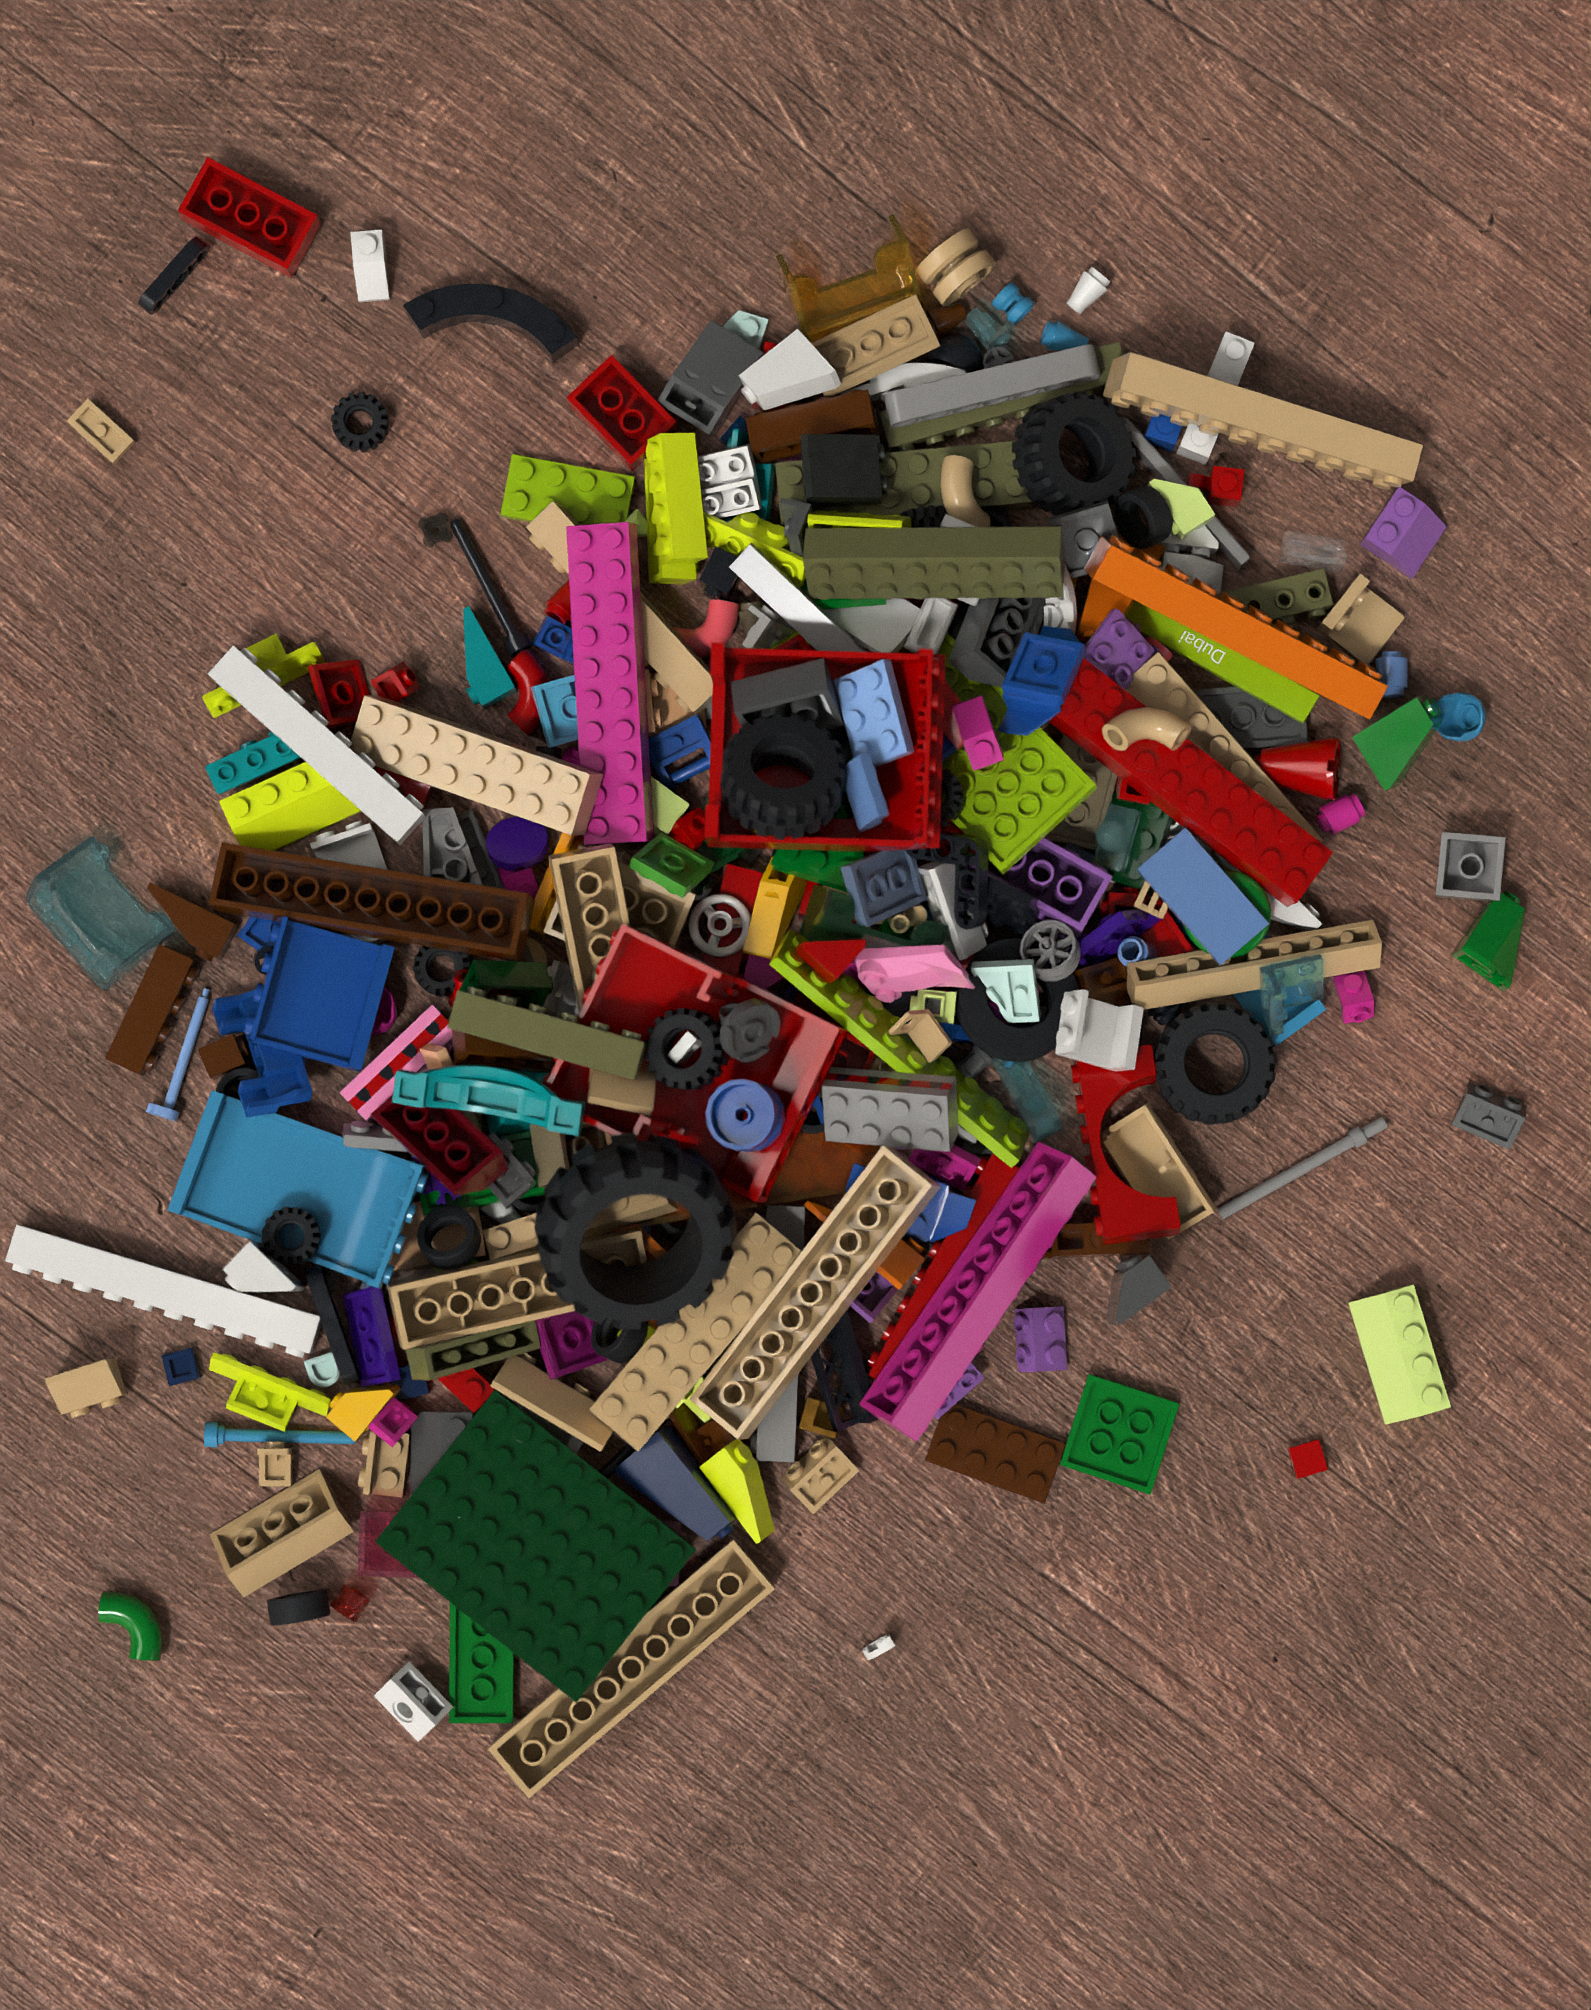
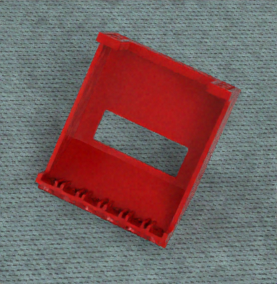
M711 643L710 676L713 690L709 805H706L705 839L708 847L850 852L940 848L946 654H933V649H920V654L726 648L725 643ZM823 658L833 680L880 660H891L914 753L875 768L889 815L881 819L882 823L866 832L859 833L855 819L833 818L827 825L823 826L821 824L820 830L809 835L808 832H805L801 838L793 839L792 836H785L784 840L775 839V836H755L751 830L749 831L740 825V818L738 820L733 819L728 812V807L723 803L721 797L722 790L720 789L724 750L728 747V741L732 735L738 734L739 728H741L734 713L731 682ZM786 765L769 766L756 773L757 777L766 784L783 789L796 788L810 781L808 776L802 771Z

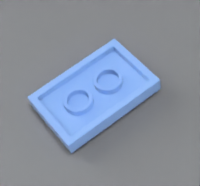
M880 660L833 680L853 758L869 753L872 763L876 768L914 753L891 660Z

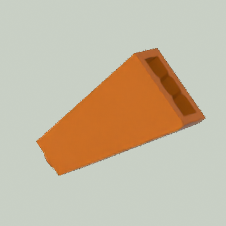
M1118 533L1119 538L1126 541L1124 537ZM1156 544L1142 550L1157 557V560L1161 561L1165 546ZM1133 547V552L1138 554L1140 549ZM1091 578L1076 637L1079 641L1087 643L1112 609H1119L1126 617L1136 601Z

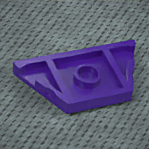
M1140 909L1124 910L1116 914L1107 915L1100 921L1098 928L1090 934L1084 933L1077 938L1081 948V957L1074 971L1111 959L1118 953L1119 945L1124 939L1131 936L1140 937L1162 919Z

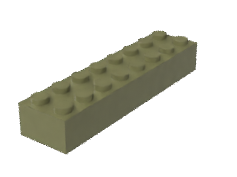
M1014 441L884 453L885 463H879L880 475H886L887 494H882L881 504L812 509V511L900 515L903 511H908L911 508L917 509L920 506H923V508L928 507V505H934V507L944 506L940 487L941 467L943 459L950 455L962 456L974 463L972 490L975 500L981 509L986 508L998 512L1030 509L1032 501L1026 496L1028 491L1025 486L1020 487L1017 478H1020L1018 470H1014L1012 463L1016 459L1015 453H1012V442ZM802 460L775 463L778 504H780L782 498L790 500L800 499L805 502ZM779 505L780 525L785 528Z
M1061 527L806 529L803 563L808 593L811 599H1047L1063 597L1065 562Z

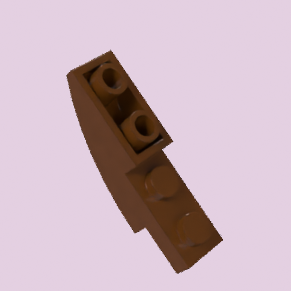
M1094 1223L1064 1224L1055 1237L1053 1245L1047 1249L1041 1260L1151 1254L1150 1239L1103 1245L1102 1236H1096Z

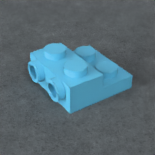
M575 674L531 687L548 748L578 740Z

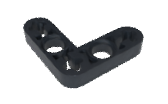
M940 830V848L906 850L907 854L915 859L954 864L955 920L965 930L977 928L984 924L987 917L988 846L981 837ZM943 839H946L951 846L948 856L941 849ZM969 847L972 850H975V856L973 853L969 852ZM968 865L975 866V868H968ZM969 874L976 880V889L974 891H971L966 883ZM967 898H975V901L973 899L967 900ZM968 910H969L970 913H973V915H974V918H973V919H972V916L968 915V913H967Z

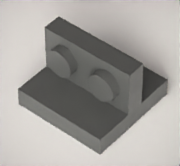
M1108 500L1047 518L1049 527H1061L1064 562L1071 579L1088 574L1084 568L1101 536L1109 540L1112 535L1119 537Z

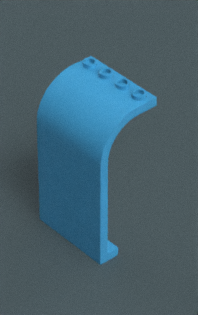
M212 1090L167 1210L263 1244L262 1228L265 1227L266 1219L270 1218L274 1211H279L283 1207H299L315 1218L321 1233L320 1247L315 1251L314 1256L307 1261L366 1282L370 1286L382 1288L383 1283L389 1284L395 1268V1266L390 1265L394 1252L400 1254L406 1238L405 1235L401 1234L405 1222L411 1223L417 1205L412 1203L416 1192H423L428 1175L424 1173L425 1167L376 1149L345 1147L343 1145V1137L277 1113L246 1118L241 1100ZM288 1224L279 1233V1240L286 1248H296L304 1239L303 1230L297 1224Z

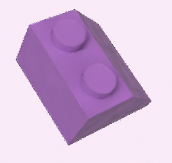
M1398 487L1360 545L1412 579L1447 526L1424 502Z

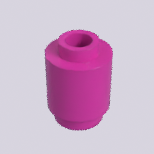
M1354 793L1349 796L1344 794L1336 800L1319 807V815L1316 816V820L1324 833L1329 831L1334 836L1359 823L1360 818L1365 816V811Z

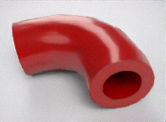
M525 649L506 668V672L514 679L519 690L518 702L506 716L529 737L541 722L531 687L547 683L548 679L546 671L537 658L528 649Z

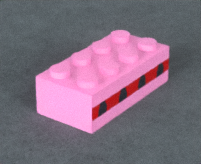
M431 1005L357 1075L340 1094L366 1121L373 1123L375 1119L371 1116V1113L393 1095L395 1073L397 1070L402 1069L419 1073L428 1071L420 1048L428 1043L446 1047L449 1055H452V1029L447 1028L449 1021L435 1006Z

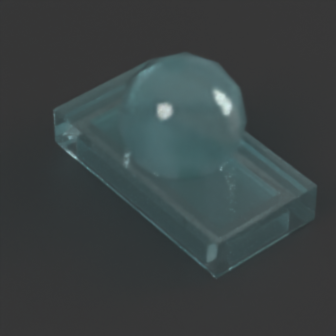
M1109 803L1104 823L1096 831L1098 845L1093 863L1103 868L1125 873L1142 812Z

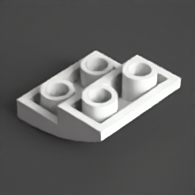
M750 444L697 456L703 512L720 519L761 509L758 478Z

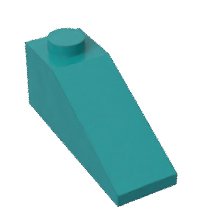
M467 606L463 608L466 678L470 687L465 690L474 706L480 703L485 710L517 691L473 612Z

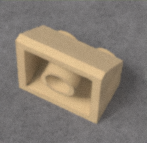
M116 1358L101 1360L45 1378L46 1385L61 1415L70 1413L71 1418L90 1413L89 1407L96 1404H101L102 1409L120 1404L119 1397L127 1395Z

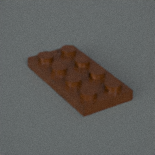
M955 1404L939 1418L924 1461L1045 1504L1065 1443Z

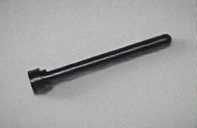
M453 519L450 527L507 635L505 637L507 641L505 646L511 657L517 656L523 650L530 649L533 644L527 633L517 629L463 523L459 519Z

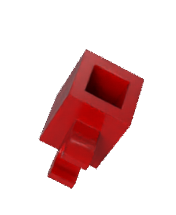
M1213 466L1209 477L1190 473L1187 485L1207 492L1206 501L1208 504L1237 507L1241 501L1245 469Z

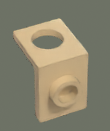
M929 1009L906 1012L888 1031L890 1035L909 1034L928 1062H934L952 1044V1041Z

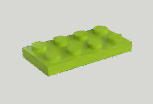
M512 454L500 515L503 518L531 523L554 501L560 503L579 525L626 522L629 515L635 477Z

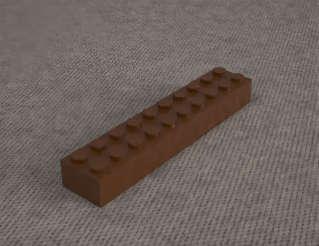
M222 842L208 904L219 912L281 922V919L285 916L290 921L319 929L523 962L535 900L528 893Z

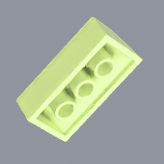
M1414 1285L1402 1286L1348 1302L1384 1424L1420 1417L1450 1408L1451 1405Z

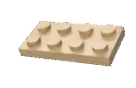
M916 294L811 343L835 369L841 385L836 389L823 392L824 396L833 397L940 346Z

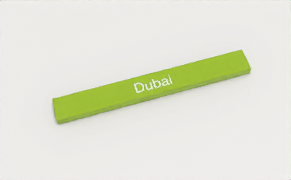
M1137 601L1126 616L1128 620L1140 624L1141 634L1156 639L1171 651L1301 724L1305 723L1319 699L1318 694Z

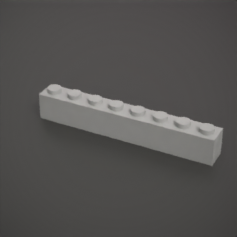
M767 1205V1212H760V1216L798 1249L803 1251L805 1207ZM798 1374L758 1425L757 1435H751L750 1450L752 1454H756V1461L794 1462Z

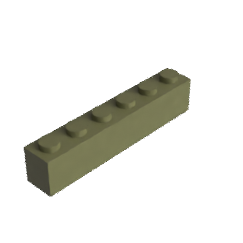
M470 986L467 987L466 992L457 990L447 1026L449 1029L628 1079H638L647 1047V1042L640 1041L641 1034L623 1029L622 1034L618 1035L609 1032V1025L591 1021V1025L586 1026L578 1023L579 1017L560 1012L559 1018L547 1015L548 1008L529 1004L528 1009L516 1006V999L498 995V999L493 1000L485 997L486 991Z

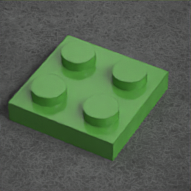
M660 832L632 857L629 868L638 872L642 877L650 879L666 888L668 892L683 898L711 873L715 862Z

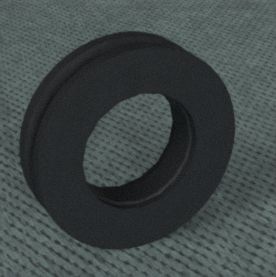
M1022 938L1000 940L980 950L965 969L969 974L968 979L975 988L957 987L956 1013L967 1037L983 1052L995 1058L1011 1062L1035 1060L1047 1055L1056 1048V1035L1059 1030L1061 1003L1064 998V992L1078 990L1073 973L1059 981L1045 982L1036 978V982L1040 984L1046 994L1048 1003L1046 1017L1043 1021L1031 1028L1018 1029L1005 1025L997 1019L988 1006L987 988L978 975L974 976L972 974L971 966L973 962L1023 960L1020 954ZM1035 942L1031 949L1040 948L1039 943ZM1041 956L1029 957V959H1034L1035 965ZM1061 959V961L1057 963V966L1061 965L1064 962V960ZM1046 962L1042 969H1052V966Z

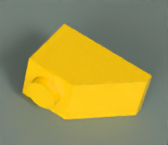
M398 1385L353 1388L345 1394L340 1391L330 1402L329 1407L332 1410L326 1418L355 1442L365 1435L369 1430L368 1426L389 1401L398 1394L401 1388Z

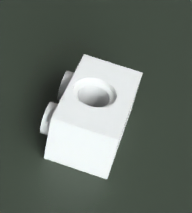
M407 1662L374 1695L418 1742L453 1708L410 1662Z

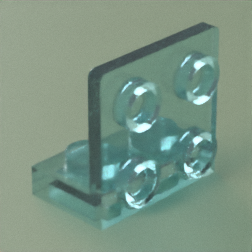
M1320 954L1305 956L1282 963H1273L1259 968L1261 1009L1271 1036L1283 1034V1020H1287L1286 1007L1324 998L1323 959Z

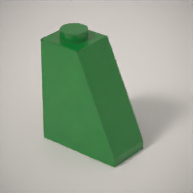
M1508 891L1501 892L1500 901H1488L1451 954L1502 991L1507 990L1512 984L1525 909L1519 905L1520 899Z

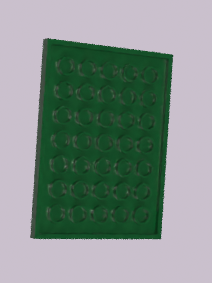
M494 1390L375 1541L376 1544L575 1702L580 1699L696 1551L695 1547L497 1390Z

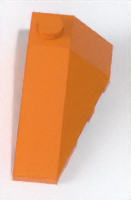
M811 1199L807 1200L804 1204L823 1223L834 1210ZM902 1237L877 1272L900 1290L925 1260L926 1257L922 1254L924 1248L913 1238L910 1237L906 1241Z

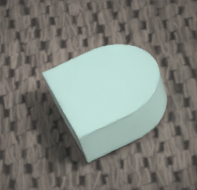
M332 1352L304 1361L309 1379L316 1386L329 1387L338 1381L340 1374Z

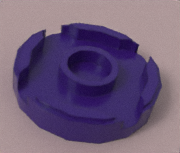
M512 817L502 820L493 826L487 835L485 845L491 862L499 868L516 871V868L524 867V869H528L542 861L548 852L549 839L543 825L521 817Z

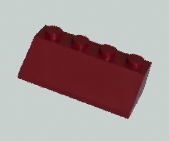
M392 1095L371 1113V1116L455 1196L485 1190L508 1170L502 1150L459 1110L435 1107L419 1108L392 1103Z

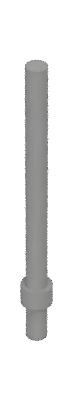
M1380 1117L1362 1128L1357 1126L1347 1132L1348 1136L1217 1208L1220 1217L1223 1220L1350 1148L1355 1147L1357 1149L1368 1143V1138L1388 1128L1383 1117Z

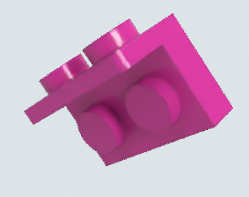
M953 1144L950 1152L914 1149L908 1160L920 1169L964 1191L981 1159Z

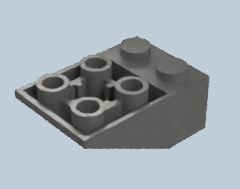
M710 320L672 374L657 402L708 435L717 434L738 399L741 389L744 387L739 375L759 360L764 352L715 321Z

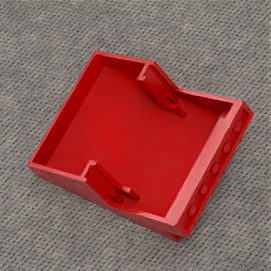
M622 924L612 934L610 939L611 948L607 956L601 959L596 968L597 977L593 986L588 987L583 995L582 1003L584 1005L579 1015H576L579 1017V1024L590 1026L591 1021L603 1023L610 1026L609 1032L621 1035L624 1029L641 1034L640 1041H644V1039H649L650 1034L646 1033L649 1026L654 1027L656 1025L654 1020L658 1016L664 1017L666 1011L678 1010V1008L699 1010L708 1013L714 1020L720 1022L719 1010L724 1005L730 1003L741 1004L747 1000L758 999L765 1001L778 1012L780 1019L779 1034L777 1038L772 1036L771 1041L767 1044V1047L770 1049L757 1060L745 1063L732 1058L726 1053L725 1058H728L729 1061L727 1065L722 1066V1075L714 1077L712 1084L709 1086L703 1085L701 1089L685 1090L672 1088L656 1079L654 1104L650 1116L588 1103L589 1067L554 1058L556 1062L551 1073L545 1076L542 1084L547 1086L554 1094H557L559 1098L585 1102L583 1121L610 1135L633 1132L637 1140L648 1141L649 1135L652 1133L678 1140L681 1150L685 1147L695 1149L711 1163L715 1175L721 1177L725 1187L755 1202L766 1203L848 1031L810 1009L641 930ZM685 1030L674 1039L672 1049L687 1031H694ZM702 1046L686 1065H677L681 1068L693 1066L700 1058ZM746 1079L768 1085L778 1093L784 1104L786 1120L782 1133L772 1145L761 1151L745 1152L724 1147L713 1138L707 1127L706 1108L709 1098L719 1086L730 1080ZM748 1113L743 1114V1120H746Z

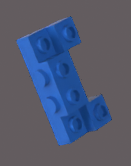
M255 990L215 999L212 1011L220 1036L244 1032L249 1014L255 1015L258 1003L252 1002ZM245 1033L246 1038H247V1041H248L249 1034H248V1033ZM248 1042L259 1078L243 1080L238 1087L239 1097L246 1118L277 1113L279 1106L310 1101L313 1091L305 1069V1057Z

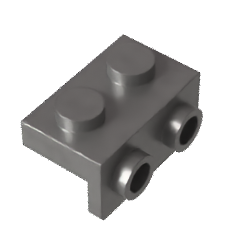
M492 1132L488 1137L502 1150L508 1170L488 1188L504 1207L508 1209L536 1185L535 1180L532 1178L536 1172L525 1159L519 1162L514 1157L512 1152L515 1148L504 1135L498 1138Z

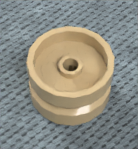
M969 228L959 231L944 241L916 269V273L925 285L937 283L934 287L933 295L943 307L952 304L966 295L986 278L996 266V262L987 250L975 252L979 241Z

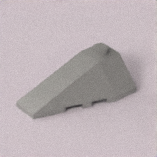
M453 807L423 809L422 813L425 815V818L422 820L424 876L483 886L455 809Z

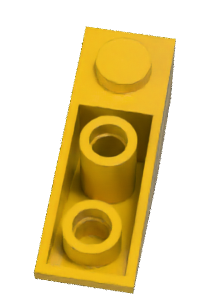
M773 857L759 884L743 952L746 954L768 959L773 958L807 884L806 879L774 870L770 864Z

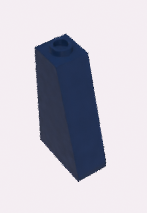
M670 1426L658 1431L638 1452L635 1451L614 1469V1472L620 1478L706 1541L711 1540L715 1536L723 1539L736 1528L733 1525V1522L737 1519L700 1470L699 1467L701 1465Z

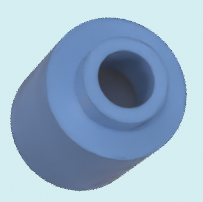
M1397 651L1383 652L1382 657L1376 659V671L1383 675L1380 680L1388 686L1382 698L1404 697L1405 690L1408 689V658L1401 657V652Z
M1131 936L1124 939L1119 945L1118 958L1127 967V963L1157 958V950L1152 943L1139 937Z

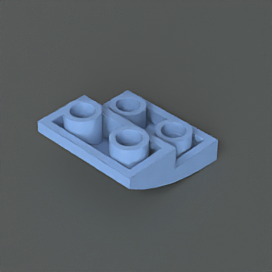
M869 753L858 755L849 761L845 767L844 786L859 833L866 832L882 823L881 819L889 815L886 800L877 779V772Z

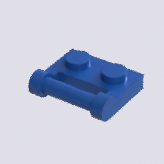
M699 714L649 738L650 761L661 783L671 791L677 789L678 784L710 768L711 737ZM703 747L707 756L672 774L668 771L667 765Z

